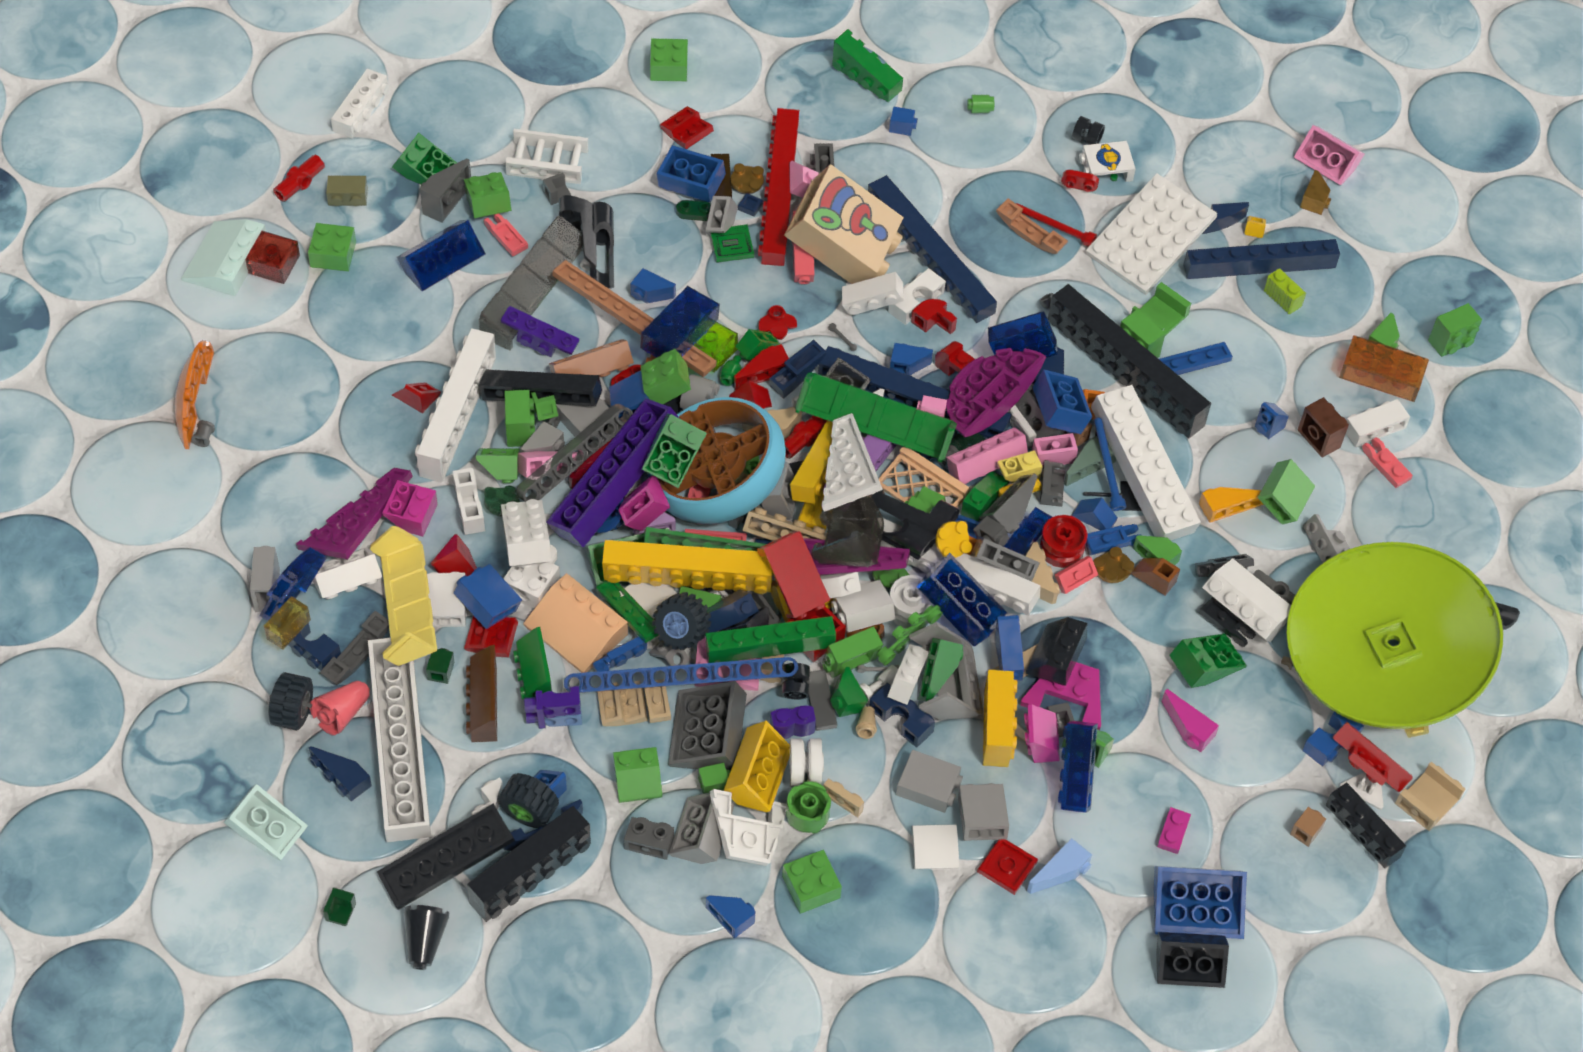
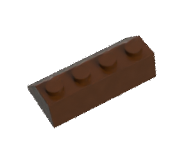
M490 645L471 656L470 665H466V678H470V684H466V696L470 697V702L466 703V715H470V721H466V733L471 734V742L498 741L497 663L495 645Z

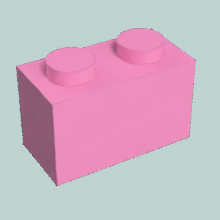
M1073 433L1035 438L1032 446V451L1035 450L1042 466H1044L1045 460L1064 465L1073 464L1078 452Z

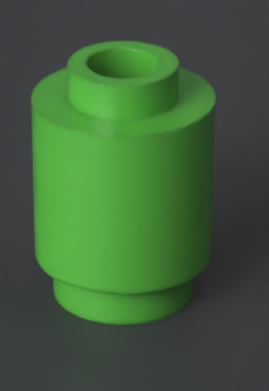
M989 94L971 95V98L967 100V108L971 110V113H989L994 111V96Z

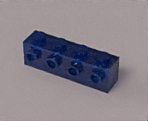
M1070 721L1064 727L1063 738L1066 739V746L1063 747L1061 758L1064 760V769H1061L1060 782H1063L1062 790L1059 791L1058 803H1061L1060 810L1084 813L1091 810L1098 723Z

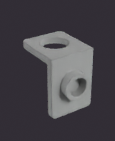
M663 640L659 641L649 652L651 656L665 658L670 666H677L673 661L676 653H680L682 656V660L678 665H686L690 661L684 650L679 648L674 650L671 645L667 647L664 645L665 642Z

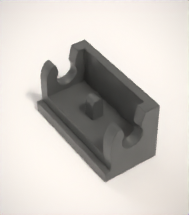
M1049 460L1044 461L1041 505L1063 506L1065 470L1061 469H1064V464L1049 462Z

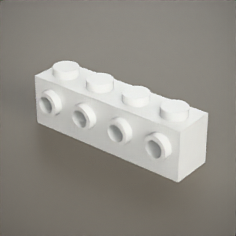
M368 68L331 118L333 132L352 139L356 133L360 132L363 123L370 118L373 109L379 105L380 99L389 90L387 75Z

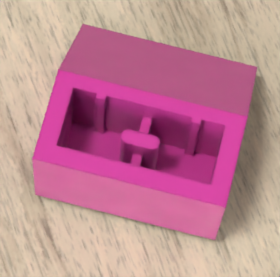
M654 475L650 476L624 498L619 512L625 526L642 531L670 508L658 478Z
M397 480L382 512L383 516L406 532L423 537L438 505L436 490Z
M1032 704L1028 705V713H1024L1025 726H1027L1025 741L1028 746V755L1033 756L1034 763L1060 761L1056 713Z

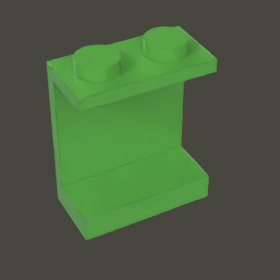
M1161 282L1156 287L1155 295L1140 309L1134 306L1131 313L1139 309L1166 333V336L1189 315L1192 303Z

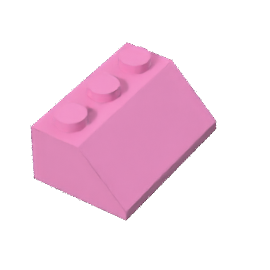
M1313 125L1294 158L1342 185L1356 170L1365 154L1319 126Z

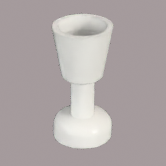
M890 665L877 678L878 681L872 685L860 684L868 699L866 704L870 703V698L886 683L892 686L898 672L894 665Z

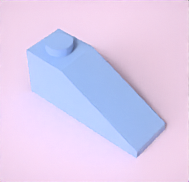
M1071 838L1031 879L1027 892L1032 894L1074 880L1081 873L1084 875L1091 867L1092 854Z

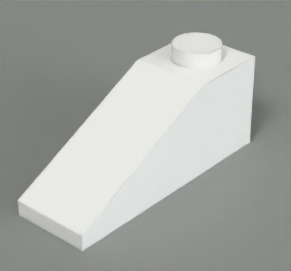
M858 572L820 575L829 598L843 597L861 591Z

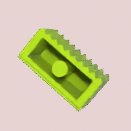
M1279 268L1268 275L1264 292L1269 297H1272L1274 302L1280 304V307L1285 309V312H1288L1287 314H1291L1303 306L1306 292Z

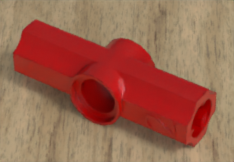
M315 154L299 167L293 166L288 171L286 178L273 189L274 194L283 202L287 201L299 189H307L311 184L312 178L325 168L324 162Z
M813 415L806 422H799L793 429L792 434L784 440L786 448L785 457L792 458L805 446H812L827 420Z

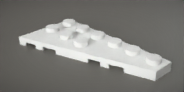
M852 413L833 420L832 445L829 448L830 457H828L825 477L826 488H824V501H822L824 512L883 490Z

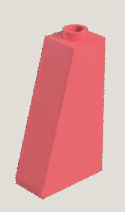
M792 242L794 282H799L800 284L814 282V257Z

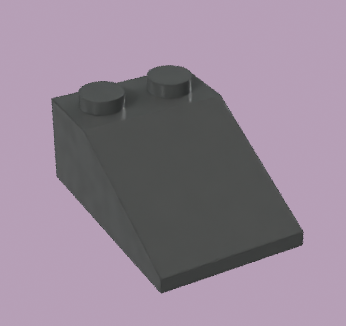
M466 158L430 176L425 183H422L419 193L421 195L423 215L443 223L466 193L464 179L471 177L469 159Z
M1035 473L1020 476L979 518L983 520L988 516L1003 525L1007 533H1014L1020 527L1019 523L1023 520L1038 476Z

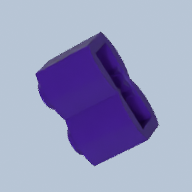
M803 705L794 709L780 708L771 712L770 725L784 739H788L793 735L805 737L815 733L816 718L812 706Z

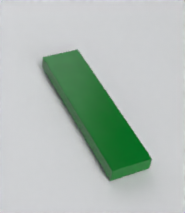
M607 580L596 587V592L618 615L628 622V626L645 644L659 635L654 632L656 628L655 625H652V620L654 619L619 583H611Z

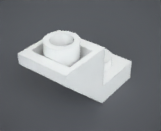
M500 777L496 780L488 781L481 788L482 799L486 804L477 806L471 812L472 815L493 803L498 810V796L503 790Z

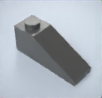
M979 536L971 552V556L1031 582L1040 564L1038 561Z

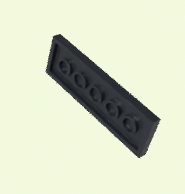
M493 803L377 871V874L394 905L399 910L515 842V839Z

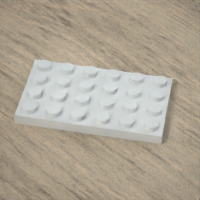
M1156 173L1086 249V255L1147 295L1216 219L1217 213Z

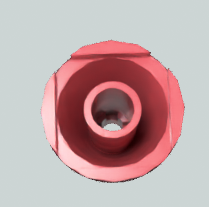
M354 681L315 697L310 702L312 704V708H310L313 718L317 717L321 723L318 725L330 735L339 734L368 700L370 689L366 683Z

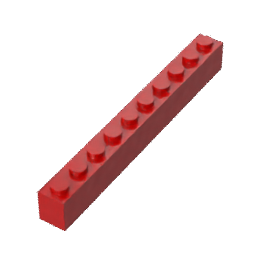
M777 108V116L773 115L772 126L775 129H771V140L774 141V144L770 143L769 155H772V158H768V169H771V172H767L766 183H769V186H765L764 196L768 200L763 203V212H766V216L762 215L761 227L765 228L760 231V242H763V245H759L758 256L762 257V265L784 266L787 237L784 235L789 225L792 195L790 193V162H795L800 110Z

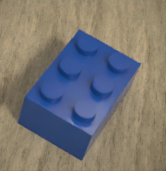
M672 145L656 175L659 188L711 203L726 173L723 160Z
M1043 369L1033 386V390L1046 426L1052 429L1065 430L1069 433L1082 434L1092 415L1078 378Z

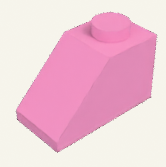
M791 161L790 193L803 198L811 180L818 175V172Z

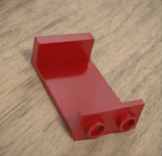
M793 531L757 549L760 557H766L790 610V613L786 614L787 618L802 619L807 616L806 612L812 609L814 611L820 610L825 607L824 603L830 601L800 531Z

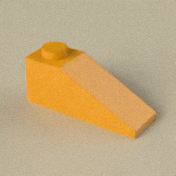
M1228 487L1207 489L1201 494L1199 505L1209 523L1264 504L1258 498L1261 490Z

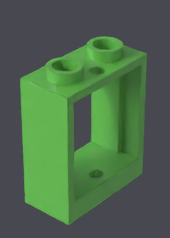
M874 626L829 645L822 661L826 673H829L834 678L841 675L845 667H850L853 670L859 665L876 660L878 657L877 653L882 649L883 643Z

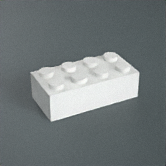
M530 499L526 502L502 504L503 528L509 566L550 562V541L542 500Z

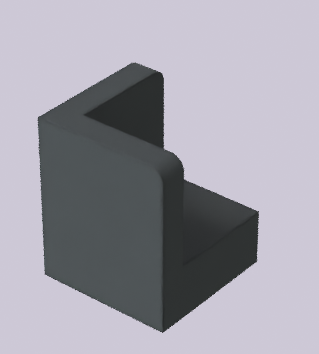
M564 173L543 180V192L551 205L559 203L560 197L571 195L565 184Z
M1068 702L1048 706L1047 710L1056 713L1059 737H1064L1069 723L1075 724Z

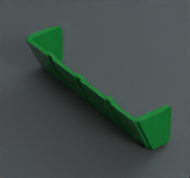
M808 372L795 406L796 413L802 411L831 422L852 413L860 432L938 458L940 463L942 460H945L957 423L953 420L812 372Z

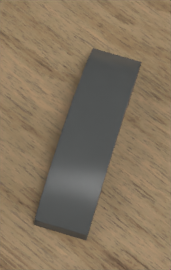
M374 611L361 625L363 630L337 659L333 657L321 670L320 674L338 685L351 676L369 657L368 640L383 639L389 629L388 619L377 611Z

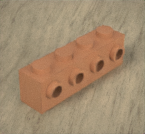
M620 339L551 362L549 366L551 373L599 375V377L610 375V371L615 369L618 371L628 369V365L634 362L628 341Z

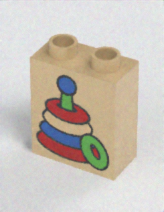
M830 164L811 180L784 236L849 283L854 284L885 275L890 264L884 258L886 254L894 252L902 240V235L897 230L903 217Z

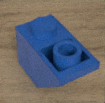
M894 343L890 368L906 375H912L931 365L933 349L911 346L904 343Z
M1264 402L1261 404L1255 428L1269 440L1286 427L1289 416L1275 403Z

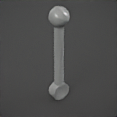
M864 665L857 666V672L885 671L888 667H865Z

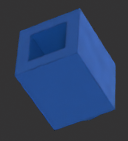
M894 106L889 132L911 136L912 129H916L918 118H915V110Z

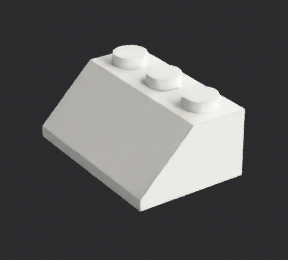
M368 547L354 551L348 560L334 558L308 568L319 595L322 598L326 597V599L337 597L339 592L345 590L346 592L358 589L359 585L364 583L366 585L374 584L378 581V578L382 577L375 554Z

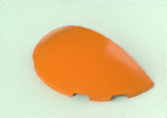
M206 340L200 341L190 353L183 366L176 388V425L180 440L185 449L190 448L198 417L195 402L200 384L207 383L214 356L212 344L206 342Z

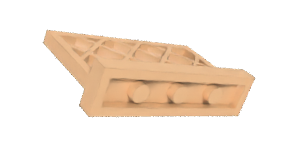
M906 447L900 449V454L879 478L882 489L904 503L906 501L909 502L911 496H901L900 489L911 488L912 496L914 497L913 488L922 486L928 488L929 485H937L941 491L939 494L944 496L952 495L957 498L951 504L956 508L959 507L969 494V487ZM902 462L908 466V471L896 472V466ZM921 474L924 476V482L913 483L911 475ZM909 475L910 484L898 485L897 477ZM895 477V486L883 484L886 478Z

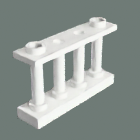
M524 129L513 130L514 144L518 145L515 157L506 158V175L544 180L564 173L566 183L581 184L582 166H578L581 152L588 153V138ZM525 145L536 147L533 160L522 159ZM543 148L555 149L552 163L541 161ZM562 150L573 151L570 165L559 164Z

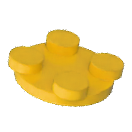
M951 521L943 524L938 529L936 547L944 559L957 558L963 553L971 551L972 545L969 542L966 522Z

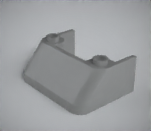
M938 622L910 634L909 638L921 645L926 651L930 650L932 638L962 644L964 652L959 666L938 691V697L920 704L919 708L938 720L974 718L983 713L974 651L970 643Z

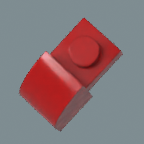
M928 299L912 310L911 323L925 333L937 324L946 332L952 334L956 330L957 318L953 313L947 311V302L940 299Z
M953 341L936 353L935 366L950 376L955 371L959 373L975 358L963 350V344Z

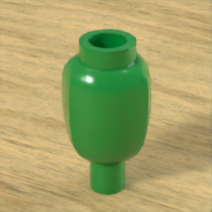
M735 355L733 360H728L719 374L723 385L730 386L734 383V376L742 369L740 356Z

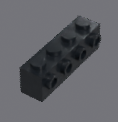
M1347 782L1330 794L1326 806L1384 869L1401 858L1406 848L1404 842Z

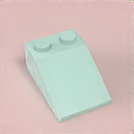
M257 784L247 792L224 821L227 826L241 837L278 860L285 856L308 827L307 824Z

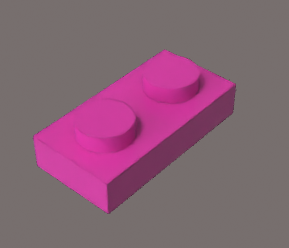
M1170 807L1157 847L1178 854L1191 814Z

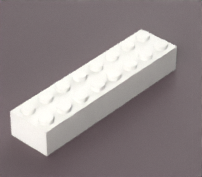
M471 328L469 335L465 336L463 349L458 351L456 357V365L451 367L449 381L444 383L442 397H438L436 410L434 413H431L429 426L427 429H424L422 442L420 445H417L415 450V456L417 457L416 467L419 469L420 477L443 483L481 393L478 385L485 369L491 370L496 360L494 334Z
M1130 385L1097 395L1091 405V409L1096 418L1100 417L1102 419L1106 439L1154 536L1167 537L1170 540L1193 534L1201 521L1133 386Z

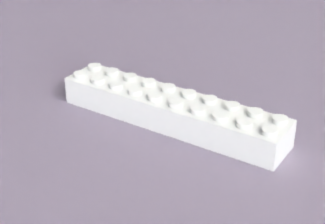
M391 638L368 640L386 840L387 842L427 838L431 837L414 660L396 666L384 659L382 653L391 645Z

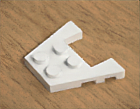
M716 789L710 791L726 858L763 866L770 864L778 842L777 838L780 829L783 828L785 823L784 818L786 808L788 807L787 804L774 801L771 811L768 812V822L731 815L732 793Z

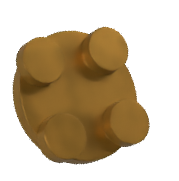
M741 163L735 164L731 175V186L741 193L750 194L759 191L764 183V169L761 166L752 167L744 166Z
M1113 547L1110 552L1093 560L1099 578L1108 583L1122 582L1134 570V563L1127 555L1122 553L1119 547Z

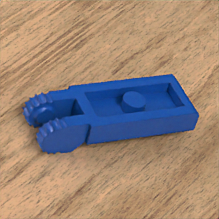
M1136 524L1120 525L1088 533L1086 547L1089 554L1094 555L1110 551L1113 547L1133 546L1135 538L1141 534L1127 537V535L1136 533L1139 530Z

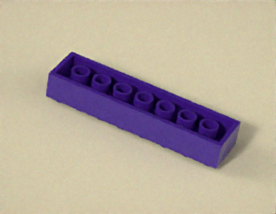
M645 398L546 521L560 538L583 548L591 540L593 535L644 473L642 467L666 414H672L679 418L671 407Z

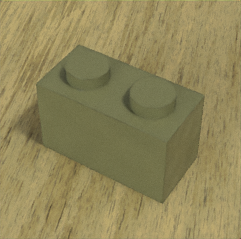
M328 176L326 192L328 206H367L368 185L366 176Z

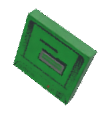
M748 224L731 226L725 233L710 232L716 263L754 258Z

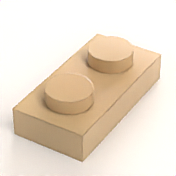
M662 679V680H656V681H657L658 683H662V682L664 681V679ZM666 686L644 688L650 723L671 720Z
M828 778L823 786L831 801L858 818L864 808L862 798L856 793L847 791L839 782H833Z

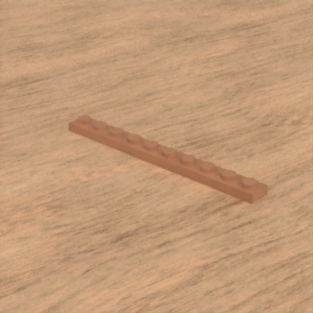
M565 260L553 270V277L665 352L676 349L687 363V366L702 377H705L716 366L717 361L568 261Z

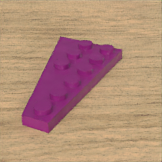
M391 469L376 481L375 487L369 491L364 490L359 494L360 498L354 503L350 501L326 520L327 524L319 530L317 528L310 532L311 536L305 541H298L296 543L298 550L348 560L382 517V512L397 480L408 483L413 477L411 470Z

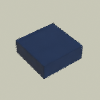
M746 193L738 205V210L755 217L763 205V199Z

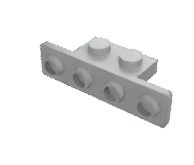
M1314 514L1303 525L1322 563L1350 549L1341 531L1327 530L1318 514Z

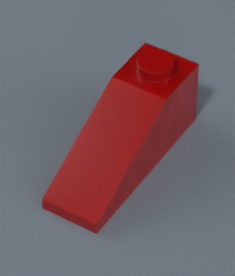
M783 345L770 346L762 350L734 376V389H738L749 380L756 384L770 380L769 378L784 367V362L789 359Z

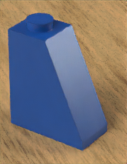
M1019 616L997 617L994 637L999 670L1014 671V680L1021 681L1024 674Z

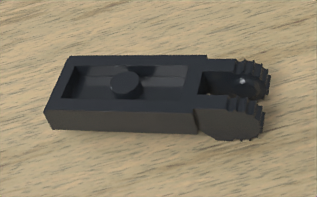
M1214 597L1199 610L1203 617L1230 638L1232 637L1234 642L1241 647H1245L1248 644L1245 636L1249 639H1253L1256 636L1255 631Z

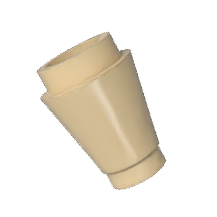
M870 706L862 708L856 725V732L863 739H870L877 732L875 710Z

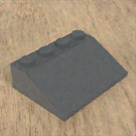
M736 681L679 690L668 763L670 767L698 769L724 763L726 770L732 769L741 745L747 693Z

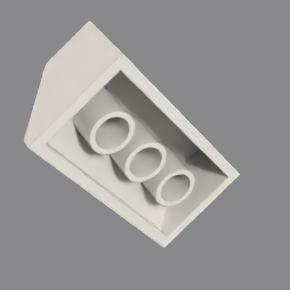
M1231 559L1215 571L1202 587L1269 642L1274 639L1287 623L1291 605L1234 559Z

